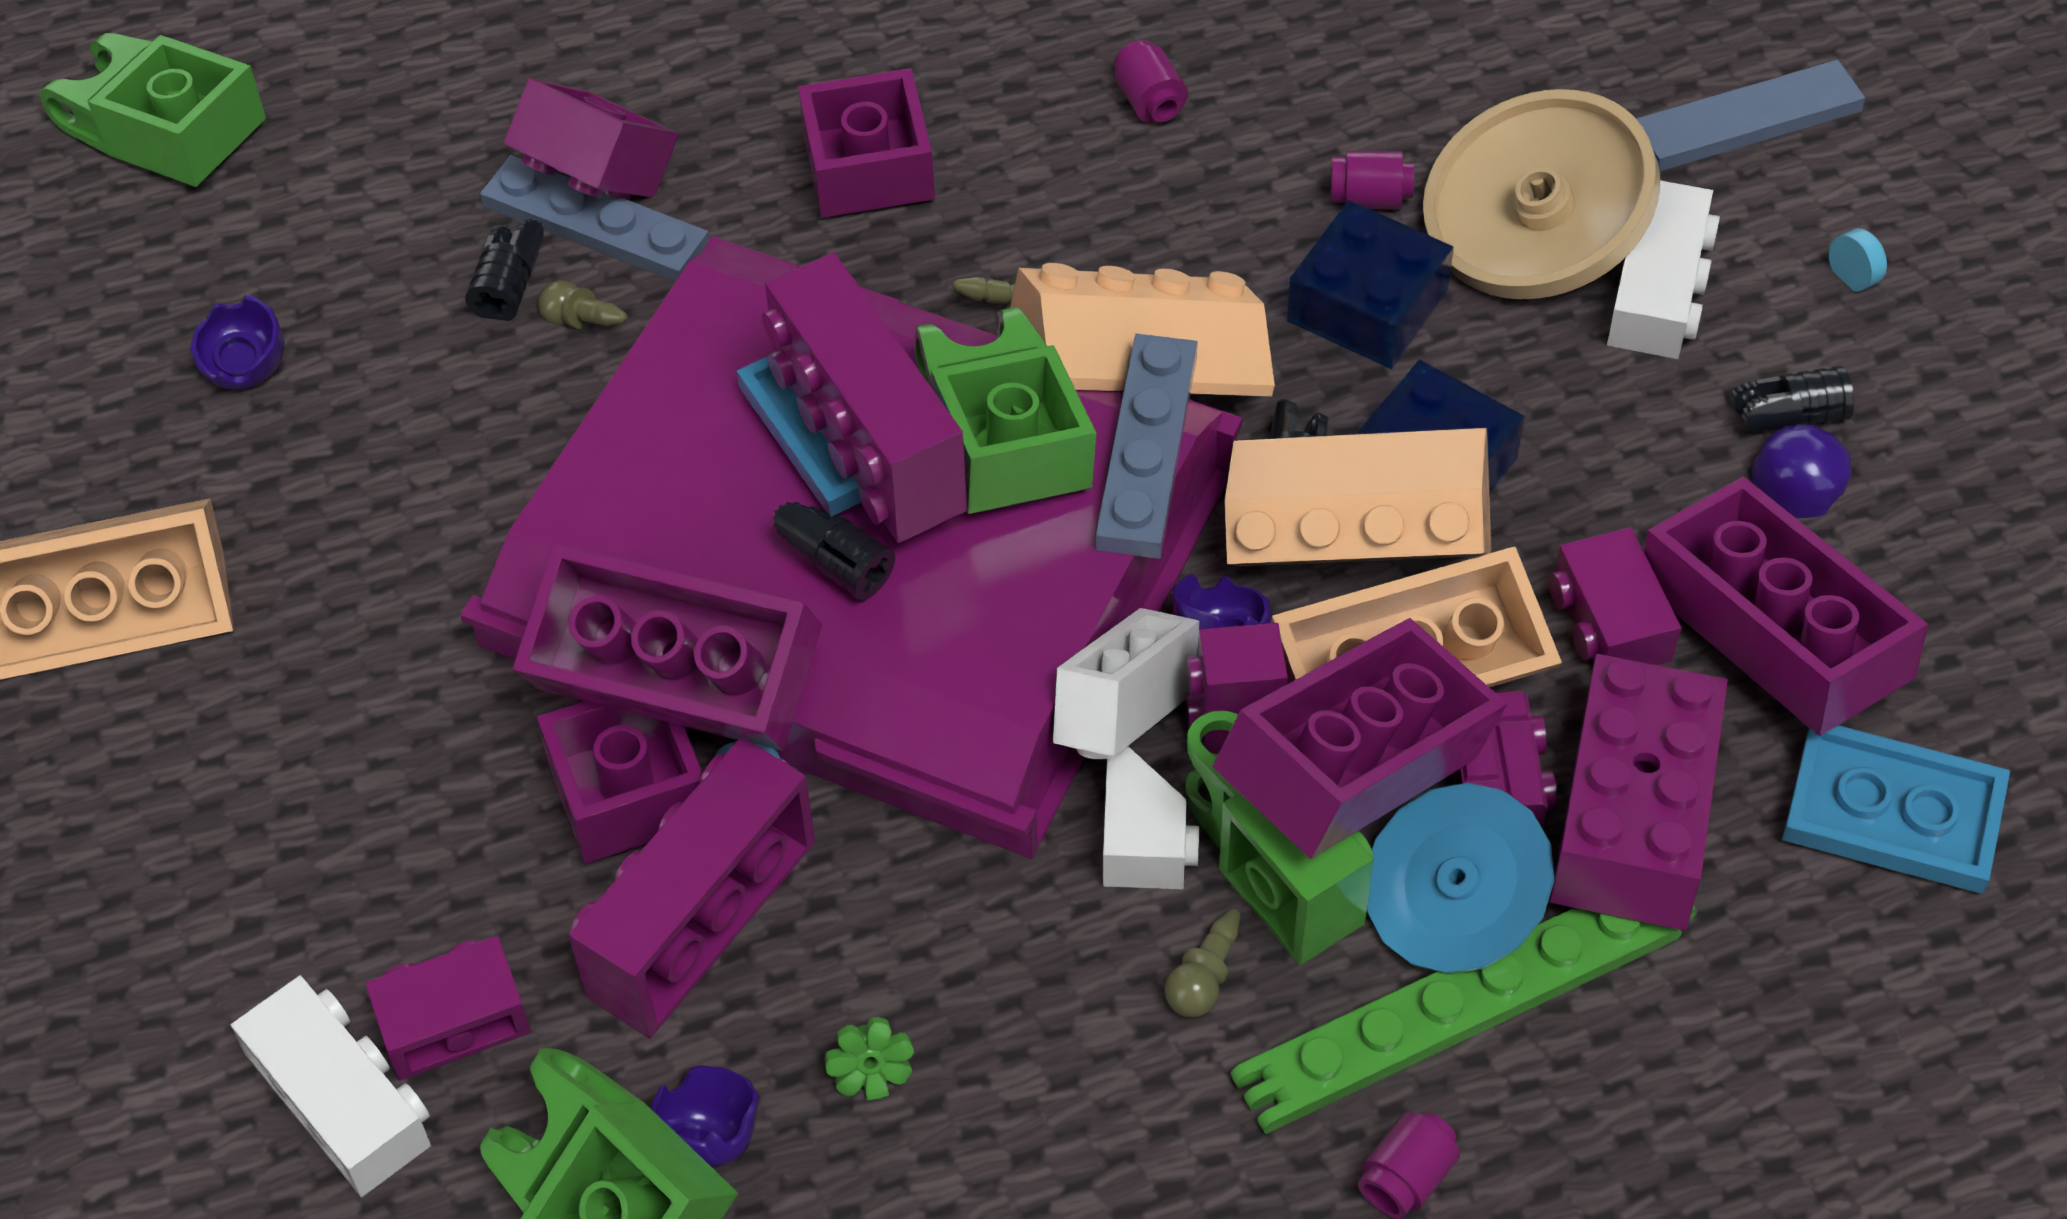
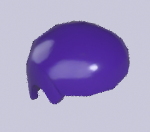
M246 294L242 302L237 304H214L206 320L202 321L195 329L190 351L201 376L225 389L242 390L262 384L280 367L285 349V341L273 309L255 296Z
M1799 423L1794 426L1786 425L1769 436L1763 443L1751 470L1752 483L1795 518H1811L1825 515L1832 504L1840 496L1844 495L1849 480L1852 477L1850 452L1832 433L1821 428Z
M1190 574L1172 587L1173 615L1199 620V630L1270 623L1271 610L1269 600L1254 588L1234 585L1228 576H1222L1214 587L1205 589L1199 585L1196 576Z
M700 1065L691 1067L688 1070L683 1083L677 1089L668 1091L667 1086L661 1085L650 1108L712 1168H717L735 1161L748 1148L756 1125L760 1095L746 1077L728 1068Z

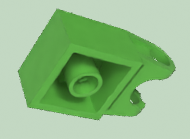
M105 33L99 36L89 48L93 53L95 67L99 70V75L85 80H53L41 89L39 94L45 112L60 129L109 156L195 187L266 119L250 65L163 35H159L151 42L115 33ZM60 102L69 106L74 115L64 109Z
M1017 307L1001 309L997 312L999 318V327L997 328L998 339L983 346H965L955 343L946 337L941 329L931 323L915 327L916 367L963 431L968 514L1092 488L1097 433L1055 346H1047L1026 315Z
M1229 711L1209 712L1195 720L1187 733L1188 755L1195 770L1189 773L1185 782L1186 804L1204 831L1220 849L1219 870L1301 966L1365 924L1374 862L1373 851L1366 838L1360 831H1357L1313 859H1310L1212 767L1218 755L1210 753L1202 745L1201 739L1205 734L1213 730H1226L1230 732L1238 714ZM1204 782L1210 793L1212 803L1204 800L1198 792L1199 787Z
M544 1048L539 1050L530 1065L535 1085L542 1094L548 1111V1123L543 1138L539 1140L530 1137L509 1126L501 1129L490 1127L480 1145L481 1155L486 1164L524 1213L520 1219H722L739 1194L643 1101L585 1060L558 1049Z

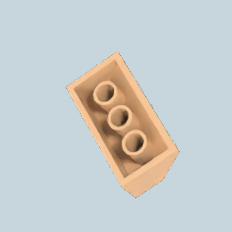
M1046 263L1042 265V269L1018 268L1010 308H1019L1026 315L1047 346H1055L1075 390L1124 391L1135 333L1198 341L1197 360L1190 394L1272 397L1275 384L1264 303L1245 285L1243 278L1221 271L1212 272L1209 277H1191L1173 269H1157L1154 275L1133 274L1131 271L1117 266H1102L1098 272L1077 271L1068 265L1060 263Z
M1475 428L1234 441L1225 495L1227 564L1235 566H1264L1479 557L1492 553L1487 429Z
M211 498L0 541V680L234 630L224 553Z
M1515 546L1272 615L1270 623L1279 624L1288 677L1287 684L1408 618L1415 621L1489 688L1555 669L1562 664Z

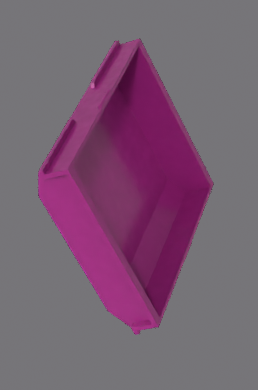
M712 236L703 251L688 262L508 531L483 597L479 598L474 595L471 597L460 614L462 622L473 626L479 646L516 659L553 543L804 603L823 625L784 751L774 749L778 753L780 760L791 767L1033 859L1085 759L1084 756L1077 752V748L1053 743L1057 667L1139 608L1158 612L1162 611L1173 590L1172 587L1179 579L1227 486L1233 442L1237 441V434L1242 427V418L1189 400L1161 559L1096 551V532L1124 391L1076 390L1097 433L1092 488L968 514L965 511L900 543L896 542L883 522L875 525L870 520L862 502L834 516H844L853 525L860 527L867 535L873 536L895 553L893 570L882 588L872 597L866 600H859L850 594L849 590H844L835 581L823 575L821 571L810 566L807 563L806 555L788 543L787 539H783L782 535L777 533V528L773 526L774 519L772 517L775 516L774 510H778L779 505H785L786 502H798L800 505L814 506L822 509V512H827L738 386L737 370L767 357L768 353L773 352V344L762 321V313L768 311L765 282L801 266ZM860 287L915 365L914 333L915 327L931 323L941 329L950 340L965 346H983L998 339L997 335L898 302V299ZM870 568L873 572L877 573L878 568ZM701 731L707 734L710 741L722 746L737 741V739Z

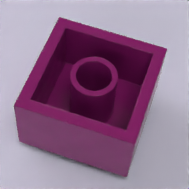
M911 68L798 86L803 137L821 218L935 199L932 149Z
M528 78L504 144L524 153L521 162L535 170L554 175L557 170L571 176L568 185L580 192L601 198L604 193L616 199L624 198L630 201L632 194L653 197L656 194L679 133L588 90Z
M586 701L537 716L546 761L584 864L647 844L658 832L659 824L668 809L677 802L683 803L700 784L703 772L686 730L682 725Z

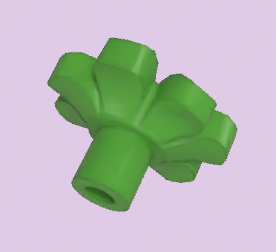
M873 1017L868 1021L867 1025L858 1027L847 1025L837 1032L838 1044L841 1048L827 1051L824 1059L827 1074L835 1077V1087L841 1094L854 1096L863 1086L867 1100H873L889 1096L887 1080L898 1085L907 1081L912 1073V1067L908 1059L914 1054V1049L906 1033H898L891 1036L888 1020Z

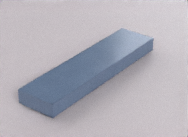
M1834 60L1636 119L1650 139L1659 171H1663L1861 112L1865 97L1840 61Z

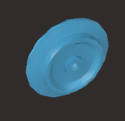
M1471 783L1431 789L1400 808L1375 839L1372 848L1374 862L1367 912L1382 941L1413 966L1446 974L1487 968L1519 949L1543 919L1555 881L1551 843L1534 813L1503 790Z

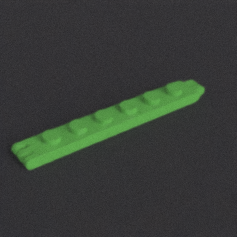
M1694 905L1690 919L1697 914V909ZM1573 908L1538 924L1519 949L1487 968L1453 974L1433 973L1239 1064L1231 1071L1230 1075L1238 1088L1248 1086L1256 1080L1264 1078V1082L1252 1087L1245 1093L1244 1099L1252 1111L1277 1100V1105L1264 1111L1257 1119L1263 1132L1268 1134L1677 940L1681 936L1682 931L1680 929Z

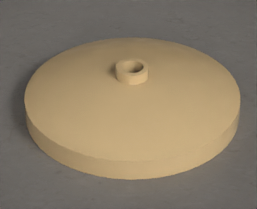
M1556 89L1532 92L1514 97L1489 108L1467 123L1452 137L1436 159L1426 183L1423 198L1424 222L1438 256L1445 266L1468 286L1502 298L1537 299L1551 297L1580 288L1596 280L1619 264L1635 248L1647 231L1658 205L1660 171L1650 139L1644 128L1630 112L1616 102L1600 95L1578 90Z

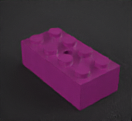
M830 253L765 282L768 311L762 313V321L773 344V352L767 354L770 370L782 389L791 387L798 397V408L808 429L812 433L821 431L829 442L828 451L838 473L844 479L852 476L860 488L859 496L870 520L875 525L883 522L896 542L900 543L967 511L963 431L836 253Z
M1744 476L1647 530L1644 553L1673 612L1818 736L1825 734L1916 678L1928 623Z
M553 543L512 670L539 690L737 740L743 737L753 744L784 751L823 624L801 602Z
M1408 618L1241 709L1212 767L1310 859H1313L1475 760L1508 703L1415 621Z
M1596 654L1584 706L1550 903L1684 931L1687 930L1702 874L1728 679Z
M740 737L725 755L719 754L710 761L696 789L683 803L677 802L668 809L659 824L658 832L641 852L634 851L625 858L616 873L614 883L597 902L590 901L575 917L568 936L587 999L645 1037L651 1039L816 843L806 775L743 737Z

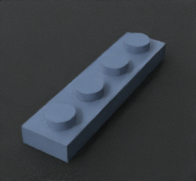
M512 155L508 157L480 193L483 207L519 221L537 219L539 223L542 222L544 231L675 282L688 262L699 255L710 240L709 231L624 198L616 199L604 193L601 198L585 194L568 185L569 177L556 172L554 175L540 172L521 162L522 159Z
M1135 333L1096 532V551L1161 559L1196 366L1198 341Z

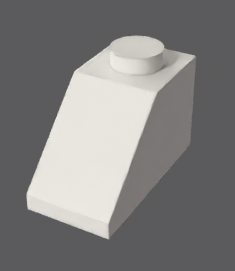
M1128 746L1115 757L1107 759L1103 886L1183 889L1184 866H1198L1199 826L1186 825V799Z

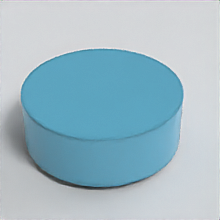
M1857 228L1836 237L1830 244L1829 263L1831 269L1853 291L1865 290L1883 280L1887 270L1886 254L1881 243L1873 234L1864 229Z

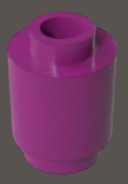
M1138 40L1129 43L1119 51L1114 60L1115 80L1138 118L1145 123L1155 121L1166 122L1173 119L1185 105L1188 98V89L1163 49L1149 41Z
M1347 151L1346 157L1332 156L1331 203H1345V209L1401 210L1402 198H1413L1414 163H1403L1402 151Z
M1424 1111L1421 1114L1404 1112L1362 1165L1364 1174L1358 1181V1188L1364 1198L1378 1211L1394 1219H1403L1409 1211L1420 1210L1460 1158L1459 1148L1454 1142L1456 1134L1452 1127L1441 1117L1431 1112Z

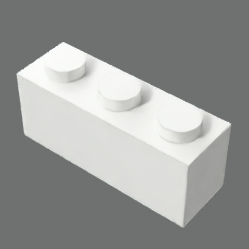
M1660 180L1659 201L1654 217L1642 239L1625 257L1607 346L1679 359L1683 338L1695 340L1703 304L1692 303L1693 293L1704 295L1711 260L1700 258L1701 250L1713 251L1720 216L1709 214L1713 190Z
M1139 608L1057 667L1053 743L1077 748V752L1086 758H1112L1184 702L1185 693H1190L1187 678V657L1197 656L1199 620Z
M299 975L230 1025L244 1054L362 1198L431 1146L422 1124L430 1115L420 1098L408 1084L404 1083L396 1089L385 1077L384 1073L390 1067L375 1044L367 1036L362 1037L356 1042L344 1028L350 1023V1019L334 995L327 989L317 995L303 977Z

